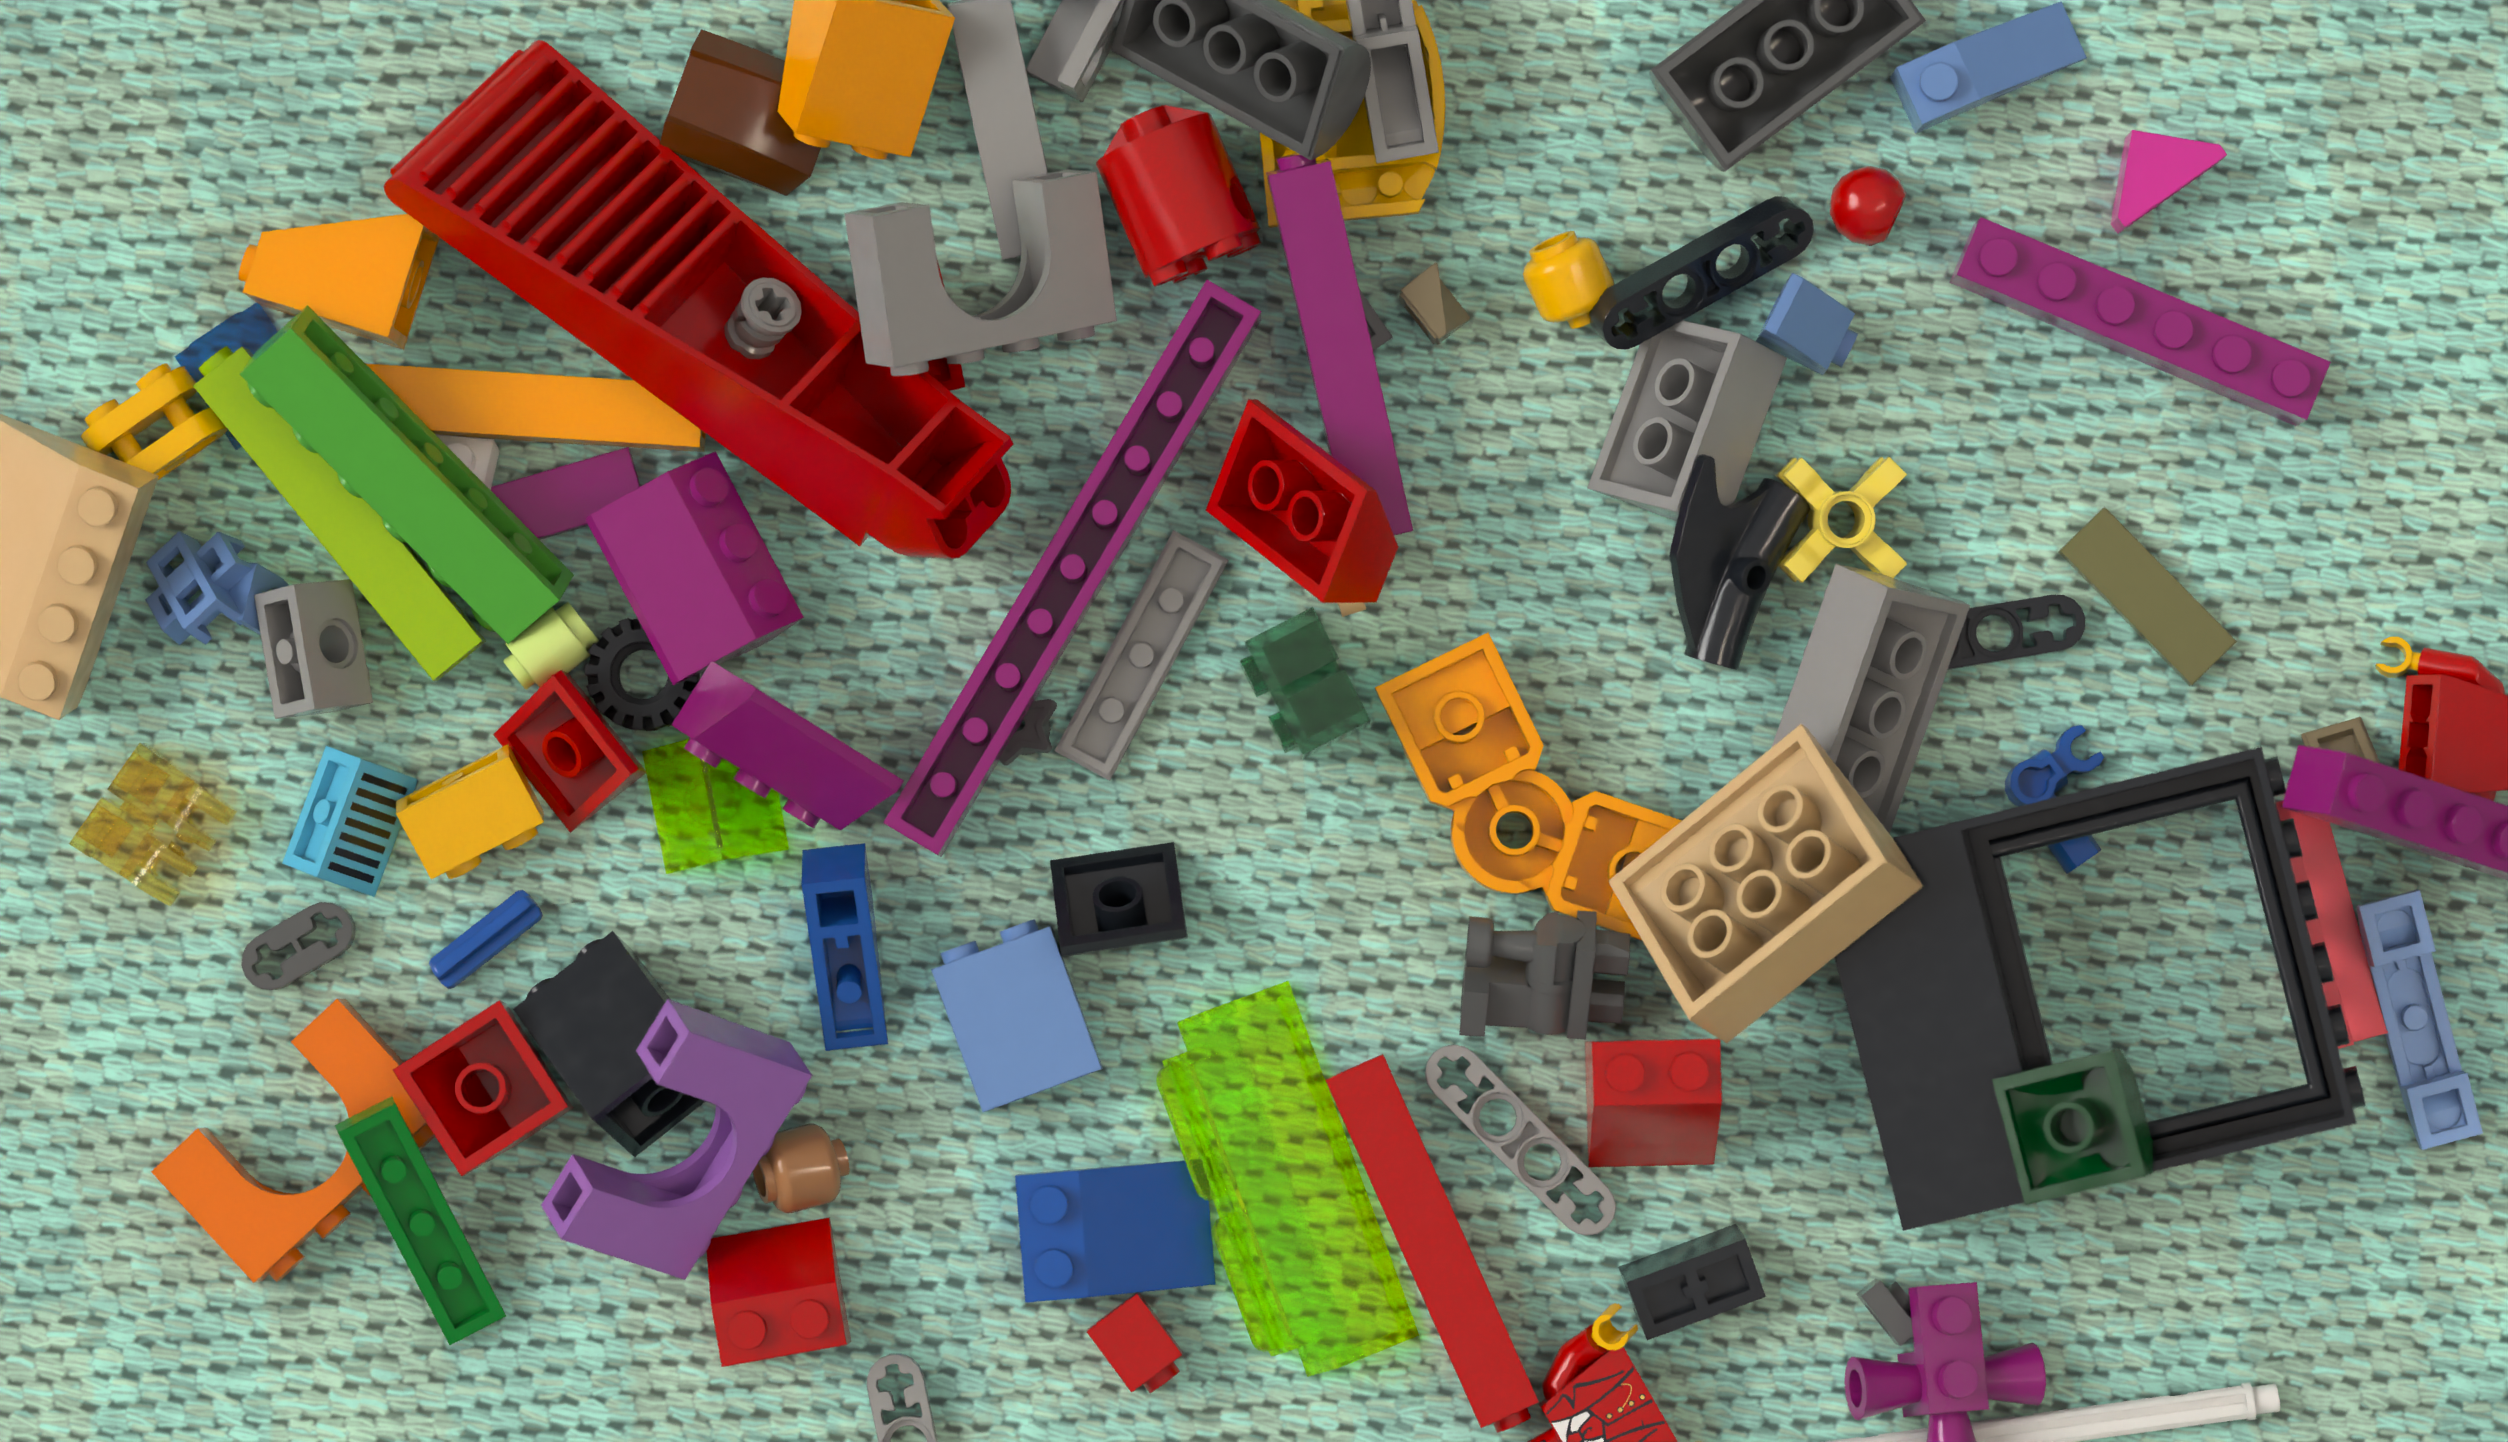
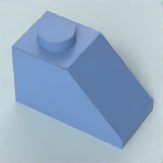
M1792 273L1782 287L1756 342L1823 375L1830 363L1840 367L1843 366L1858 336V333L1848 329L1855 313L1806 279Z

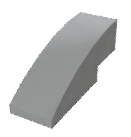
M1346 0L1353 41L1364 46L1368 50L1371 59L1370 78L1364 96V103L1376 163L1438 153L1419 31L1415 22L1412 0Z

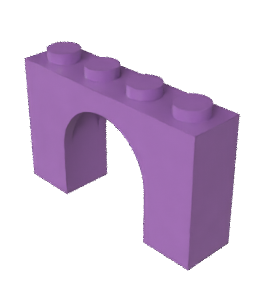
M667 999L636 1052L658 1085L715 1104V1118L707 1138L683 1162L664 1171L650 1174L625 1172L572 1154L541 1206L561 1240L685 1280L698 1258L706 1253L711 1237L729 1208L733 1207L739 1200L743 1186L759 1160L771 1149L775 1135L792 1107L802 1099L812 1074L790 1042Z

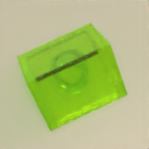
M689 739L642 751L666 874L790 850L779 793L776 790L771 789L766 799L733 779L739 770L734 764L722 758L717 768H714L684 749Z

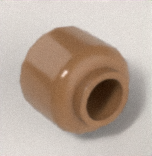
M809 1123L777 1132L771 1149L766 1155L761 1157L754 1168L753 1177L757 1191L764 1203L773 1202L778 1210L784 1213H794L834 1201L840 1193L841 1177L849 1175V1160L845 1147L839 1138L831 1140L822 1127Z

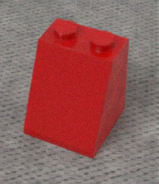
M1720 1039L1585 1041L1588 1167L1714 1165L1722 1107Z

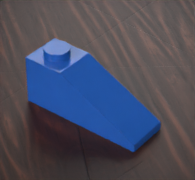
M865 843L803 850L802 891L825 1051L888 1044L873 897ZM872 1027H873V1029H868V1030L849 1031V1032H840V1033H837V1032H836V1031L862 1029V1028H872Z

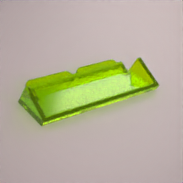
M1289 981L1178 1021L1177 1024L1187 1052L1163 1060L1164 1067L1159 1070L1156 1082L1195 1190L1202 1199L1214 1201L1219 1219L1213 1224L1212 1235L1254 1347L1259 1351L1269 1352L1271 1357L1297 1349L1308 1377L1341 1368L1419 1336Z

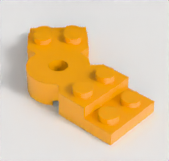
M1488 632L1375 687V691L1429 803L1454 811L1451 820L1453 851L1463 870L1474 881L1487 889L1505 894H1522L1541 888L1553 912L1559 911V914L1576 919L1578 910L1597 912V927L1608 931L1628 933L1631 938L1642 941L1608 881L1682 820L1598 791H1594L1571 802L1556 782L1544 774L1535 771L1544 745ZM1519 813L1528 819L1532 827V836L1526 846L1519 849H1511L1499 841L1496 834V826L1503 815Z

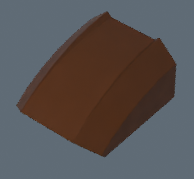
M701 29L691 47L671 108L665 119L660 144L670 148L682 160L785 196L811 177L821 147L812 146L796 139L793 130L778 113L785 61Z

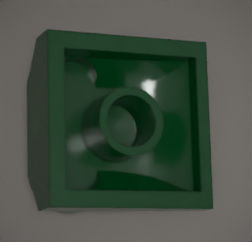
M2120 1048L1992 1080L2025 1205L2153 1174V1143L2135 1074Z

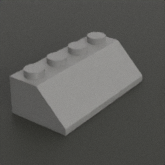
M1835 564L1810 639L1805 647L1803 659L1789 699L1784 707L1782 719L1772 747L1800 724L1807 727L1890 834L1970 605L1877 572Z

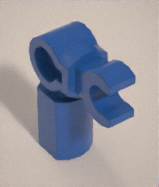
M2082 725L2073 726L2061 734L2053 753L2043 749L2028 760L2014 766L2007 774L2005 792L2008 799L2018 807L2057 797L2055 793L2068 785L2067 775L2069 773H2088L2100 765L2104 756L2101 752H2098L2087 760L2075 758L2071 752V743L2086 730ZM2092 835L2047 846L2066 874L2101 851Z

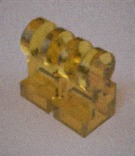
M139 743L107 789L122 799L124 803L119 805L109 797H101L69 844L90 858L92 857L150 896L168 906H172L181 892L157 874L156 868L158 863L163 860L189 877L193 876L199 866L185 856V852L180 845L174 841L167 844L155 836L153 832L157 824L163 820L177 831L175 836L181 841L195 843L203 849L210 851L217 840L194 824L192 819L193 813L197 809H201L221 823L228 825L237 811L149 744Z

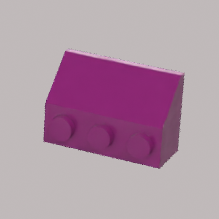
M716 451L667 471L585 518L673 685L706 671L711 661L720 665L762 646L804 618Z
M713 661L707 667L672 723L673 727L690 737L684 749L714 768H717L722 758L734 764L739 770L733 779L765 799L771 789L776 790L788 798L782 809L813 829L819 820L823 819L835 828L842 830L896 793L904 781Z

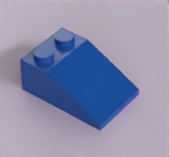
M1206 1159L1015 1175L1025 1303L1216 1285Z

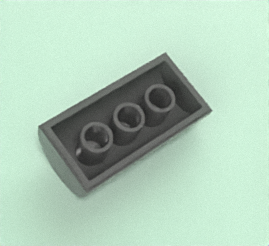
M1125 0L1111 51L1309 160H1313L1326 153L1345 133L1363 101L1371 71L1370 55L1364 46L1279 0Z
M1743 0L1649 71V75L1664 104L1698 149L1716 168L1725 172L1926 20L1911 0Z

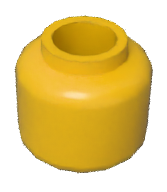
M1568 231L1555 235L1534 246L1529 251L1532 259L1524 267L1523 277L1541 317L1548 322L1559 323L1567 321L1571 329L1590 324V311L1599 301L1603 292L1614 285L1613 277L1597 243L1590 238H1577L1574 231Z

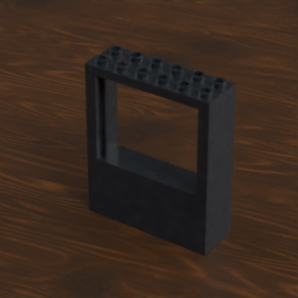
M2257 747L1893 837L1923 887L1835 957L1903 1231L2024 1202L1992 1080L2052 1065L2053 1061L2001 857L2231 800H2236L2307 1084L2147 1122L2153 1143V1172L2356 1124L2354 1109L2366 1106L2356 1066L2343 1068L2338 1046L2350 1044L2341 1005L2328 1006L2322 986L2323 983L2334 981L2325 942L2313 945L2311 942L2306 921L2318 919V914L2309 880L2296 883L2291 859L2302 856V851L2293 818L2280 820L2275 796L2285 794L2286 788L2277 756L2265 759L2262 747Z

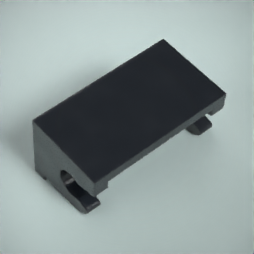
M1736 1224L1618 1267L1634 1306L1635 1315L1647 1340L1766 1297L1746 1239Z

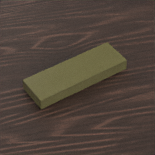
M2105 507L2058 551L2189 686L2193 685L2237 642Z

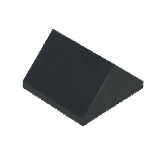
M1174 842L1050 860L1061 956L1067 957L1188 939Z

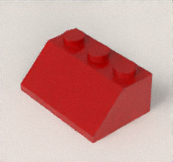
M1248 399L1205 511L1322 603H1376L1398 550V544L1377 491L1259 400Z

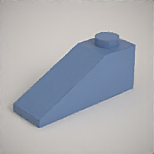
M2061 1L1957 40L1896 67L1890 78L1916 134L2085 60L2087 57Z

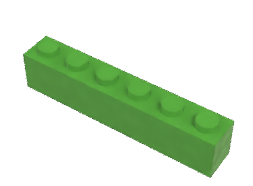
M308 305L254 353L240 373L247 381L252 395L262 405L273 408L293 428L294 435L300 444L310 452L318 453L337 472L341 484L349 493L355 497L363 498L382 517L385 528L395 539L408 543L426 561L431 575L443 586L451 587L471 607V611L480 625L491 632H496L509 644L560 601L574 574Z

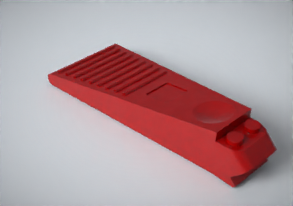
M537 40L525 51L517 50L390 170L392 176L385 182L384 191L392 203L858 546H861L869 536H872L887 548L908 557L960 558L970 550L1008 506L1011 497V480L1002 457L1014 445L1011 437L959 400L927 371L914 375L892 376L890 367L866 364L859 312L670 148L661 145L660 140L545 41ZM774 278L785 283L795 292L801 304V317L799 323L775 345L774 350L768 357L749 359L730 347L725 338L724 326L740 302L743 290L753 280Z

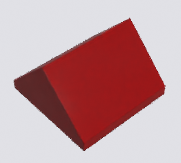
M562 670L552 675L493 734L502 747L509 744L525 776L570 833L647 773L572 676Z

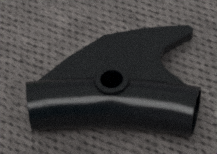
M1704 454L1699 455L1695 462L1680 505L1670 549V563L1676 602L1687 639L1684 655L1738 670L1751 628L1769 584L1788 546L1811 508L1806 500L1795 491L1769 478H1764L1757 490L1732 505H1722L1717 492L1715 460L1713 457Z

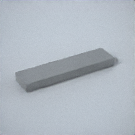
M1173 530L1059 741L1055 752L1103 778L1111 780L1229 561L1228 559Z

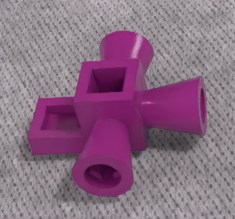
M1977 1282L1908 1288L1915 1352L1897 1354L1898 1362L1851 1357L1847 1362L1845 1370L1846 1400L1849 1410L1856 1420L1865 1419L1901 1407L1903 1409V1417L1929 1415L1927 1442H1976L1968 1412L1989 1409L1988 1400L2039 1406L2044 1399L2046 1390L2045 1365L2042 1354L2036 1344L2028 1343L1984 1357Z

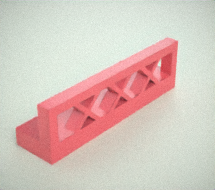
M2283 800L2278 801L2276 804L2280 820L2293 818L2302 851V856L2291 859L2296 883L2309 880L2318 914V919L2306 921L2312 945L2325 942L2334 981L2322 984L2327 1005H2341L2350 1044L2338 1046V1049L2354 1045V1042L2386 1034L2388 1030L2383 1019L2330 823L2283 808Z

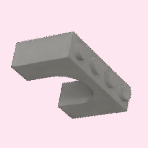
M1066 169L1012 180L1021 241V262L1018 275L1010 291L996 306L973 316L960 309L952 301L942 284L938 269L929 205L899 202L844 213L866 364L890 367L892 376L914 375L928 371L929 360L946 357L948 364L976 362L985 358L984 349L1002 345L1003 352L1028 351L1040 347L1039 337L1057 334L1059 341L1089 338L1095 335L1094 326L1117 321L1097 172Z

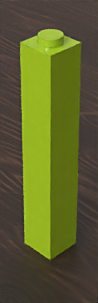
M228 346L222 348L198 368L204 377L194 384L193 387L433 681H438L484 644L486 640L442 585L431 575L428 568L407 543L395 539L385 528L382 517L363 498L355 497L349 493L341 484L337 472L318 453L310 452L303 447L295 437L293 428L273 408L262 405L252 395L247 381L240 373L253 356V353L243 346L234 353Z

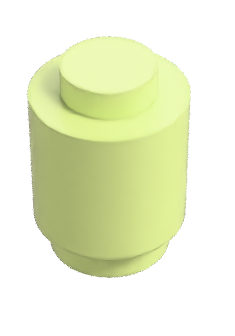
M566 602L556 611L551 607L509 644L505 642V645L512 654L505 658L503 662L525 690L535 683L541 687L558 671L562 670L569 673L591 656L587 650L592 647L593 643L596 644L599 640L570 603Z

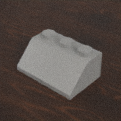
M1684 320L1641 343L1587 488L1677 521L1680 505L1695 462L1699 455L1704 454L1713 457L1715 460L1716 484L1720 503L1724 506L1734 504L1787 358L1742 334Z

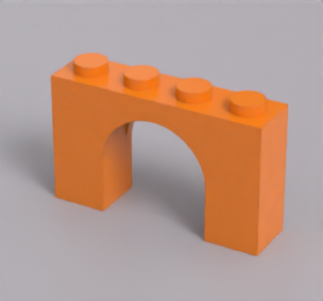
M337 998L291 1041L339 1094L349 1118L392 1096L420 1150L435 1137L393 1072V1069L402 1064L403 1061L346 999ZM207 1127L197 1128L151 1171L253 1283L263 1281L268 1275L276 1282L280 1281L305 1257L297 1249L314 1232H317L324 1239L337 1229L351 1214L344 1205L361 1189L370 1196L348 1151L339 1168L324 1183L303 1193H285L271 1189L252 1177Z

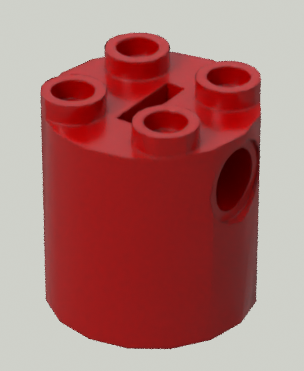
M1161 105L1142 112L1120 124V128L1103 157L1096 162V165L1145 278L1151 279L1154 287L1173 281V284L1187 279L1186 277L1189 275H1197L1206 271L1208 268L1203 259L1207 257L1208 261L1225 255L1227 258H1232L1262 244L1257 233L1261 228L1210 113Z

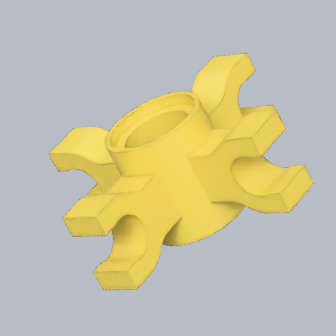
M1879 457L1849 491H1833L1803 458L1798 460L1792 458L1775 476L1810 505L1811 509L1807 518L1810 531L1783 556L1778 567L1793 582L1797 580L1803 582L1835 547L1850 548L1872 572L1894 578L1907 563L1873 531L1876 520L1873 507L1895 488L1907 474L1890 457L1886 459ZM1842 501L1853 510L1855 522L1852 530L1846 536L1840 538L1830 530L1828 514L1835 504Z

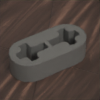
M319 902L303 909L255 937L247 944L242 954L241 965L245 977L252 985L261 989L279 990L291 985L341 956L351 947L355 939L356 930L353 917L344 907L336 903ZM322 913L328 920L339 918L342 927L335 932L338 941L335 946L330 948L325 941H318L307 948L304 947L300 939L315 931L317 925L314 918L318 914ZM291 944L293 945L297 953L280 964L281 970L284 973L280 978L275 979L271 973L259 974L255 965L262 960V954L259 950L263 946L267 945L272 951H280Z

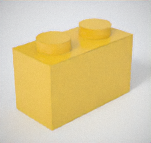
M509 744L396 801V815L431 879L443 873H446L449 879L459 877L471 871L482 862L479 855L502 844L505 850L516 848L534 838L538 834L536 826L544 823L543 809Z

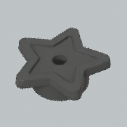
M1054 700L1033 701L1023 718L1025 727L1020 731L1016 730L999 758L1003 765H1009L1020 754L1030 755L1036 752L1049 753L1051 751L1052 745L1049 740L1051 726L1049 719L1057 708V703Z

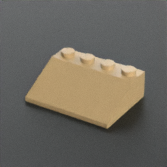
M0 414V697L60 720L79 706L159 476L3 414Z
M1802 724L1608 881L1687 1018L1726 1044L1923 887L1894 839L1812 733Z

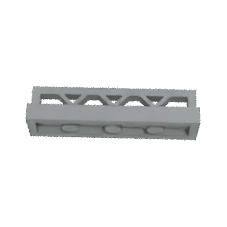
M1062 0L1026 68L1027 74L1083 103L1111 50L1125 0Z

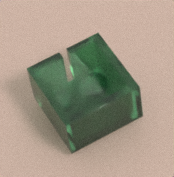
M1313 607L1245 641V649L1249 656L1239 660L1240 666L1256 697L1268 692L1277 710V713L1268 717V721L1284 753L1296 748L1303 760L1369 726L1371 720L1345 669L1340 670L1336 662L1339 657Z

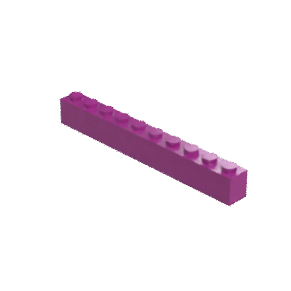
M1206 280L884 820V824L942 857L997 765L1000 756L1019 728L1030 706L1037 698L1261 321L1260 310Z

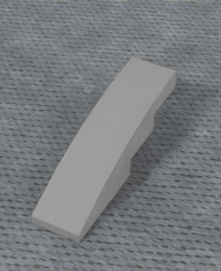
M961 0L948 3V9L955 17L952 27L1002 260L1021 256V241L1012 180L1046 174L1048 170L1011 0Z

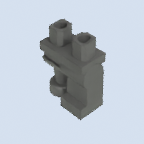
M1578 910L1577 919L1571 916L1559 915V911L1548 913L1538 921L1534 930L1494 931V922L1491 918L1469 916L1461 993L1459 1035L1485 1037L1486 1026L1528 1028L1536 1033L1546 1035L1560 1034L1567 1031V1038L1586 1040L1588 1022L1622 1023L1625 981L1593 979V973L1628 975L1630 934L1596 930L1597 912Z

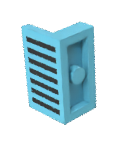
M326 746L282 863L314 877L375 897L401 828V823L396 815V801L414 792L418 779Z

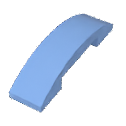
M2417 889L2358 905L2357 912L2362 943L2385 1026L2388 1030V1033L2385 1034L2403 1102L2419 1148L2424 1150L2483 1134L2468 1073L2462 1071L2431 953L2436 950L2420 890Z

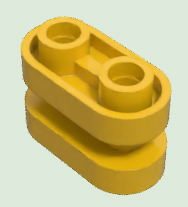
M165 363L144 375L136 383L140 391L119 405L116 399H112L86 416L84 421L89 428L83 432L81 439L89 449L104 455L114 451L120 461L158 475V480H160L222 437L228 429L211 408L194 414L186 400L197 392L193 387L196 382L185 366L171 370L169 365ZM163 416H166L174 429L143 450L134 436Z

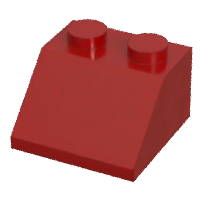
M500 1000L393 1069L398 1080L461 1176L468 1174L520 1144L574 1108L508 1005Z
M830 1217L711 1238L707 1249L710 1300L722 1367L843 1346L851 1342Z

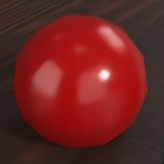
M1866 166L1847 173L1837 182L1832 190L1830 215L1837 231L1851 242L1872 246L1886 241L1907 194L1901 180L1888 170Z

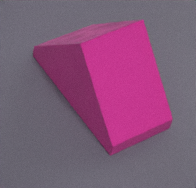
M2132 130L2124 140L2111 225L2117 234L2122 232L2218 164L2227 156L2226 152L2219 144Z

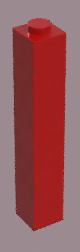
M1381 1054L1325 1079L1480 1427L1483 1428L1493 1423L1496 1432L1499 1433L1531 1418L1528 1407L1539 1403L1384 1055Z

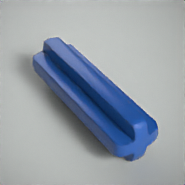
M524 890L515 892L432 957L429 962L432 972L448 989L455 988L539 922L543 916L541 909Z

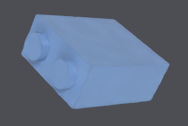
M1035 919L1000 931L1003 943L989 949L979 951L976 941L940 953L944 965L931 969L982 1112L1103 1069L1063 956H1061L1054 931L1051 926L1039 930Z

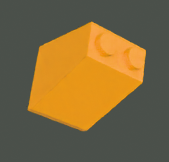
M794 0L778 113L793 130L796 139L812 146L827 148L830 146L831 141L851 145V148L857 153L874 159H886L888 153L911 157L955 17L940 0Z
M408 214L265 231L261 233L257 246L249 244L240 265L239 280L246 282L243 293L261 306L296 316L308 305L331 328L404 350L440 237Z

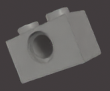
M351 579L293 584L254 595L275 719L330 713L373 703L369 682V669L366 665L359 624V610Z

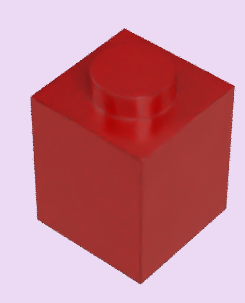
M1139 1292L1132 1295L1086 1331L1131 1393L1141 1385H1144L1148 1392L1152 1393L1180 1372L1174 1361L1183 1355V1351Z

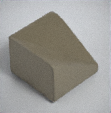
M1437 262L1400 290V303L1433 344L1437 343L1439 345L1471 318L1441 281Z

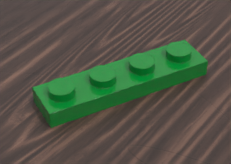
M391 1096L336 1124V1130L449 1345L506 1317L494 1290L393 1097Z

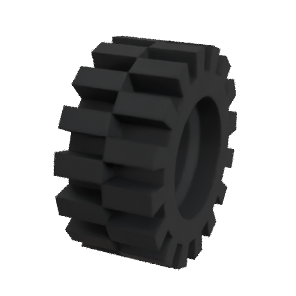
M627 618L618 621V625L613 628L608 627L601 633L602 638L597 644L593 643L589 654H591L589 664H585V675L588 677V685L586 687L589 696L593 698L596 708L603 715L624 728L648 732L656 731L665 726L669 727L699 682L700 674L676 685H673L668 677L662 691L651 698L638 699L630 696L624 690L620 681V669L624 660L630 654L639 650L654 652L655 650L638 619Z

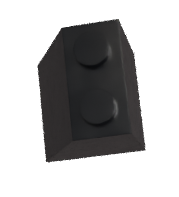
M612 931L603 939L594 940L584 946L578 953L576 960L556 976L537 983L529 991L526 999L513 1010L591 1119L631 1155L636 1157L706 1101L658 1085L636 1052L667 999L670 998L633 950Z

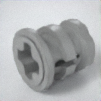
M759 278L753 280L743 290L740 302L724 326L725 338L730 347L749 359L768 357L774 350L775 345L799 323L802 311L797 295L788 285L777 279Z

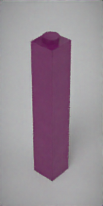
M1298 153L1277 158L1279 170L1266 172L1329 454L1377 491L1394 535L1413 531L1331 161L1329 159L1316 161V158L1309 160Z

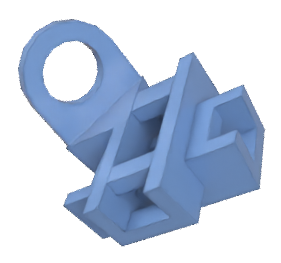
M179 531L146 562L159 587L145 600L162 631L180 645L192 635L206 645L212 639L206 626L220 613L240 626L243 625L261 635L254 595L267 592L269 589L274 590L286 587L289 584L283 578L258 563H248L239 559L237 554L245 547L242 540L217 532L201 547L197 539ZM181 552L184 561L176 569H173L169 562ZM201 588L203 593L189 605L188 600Z

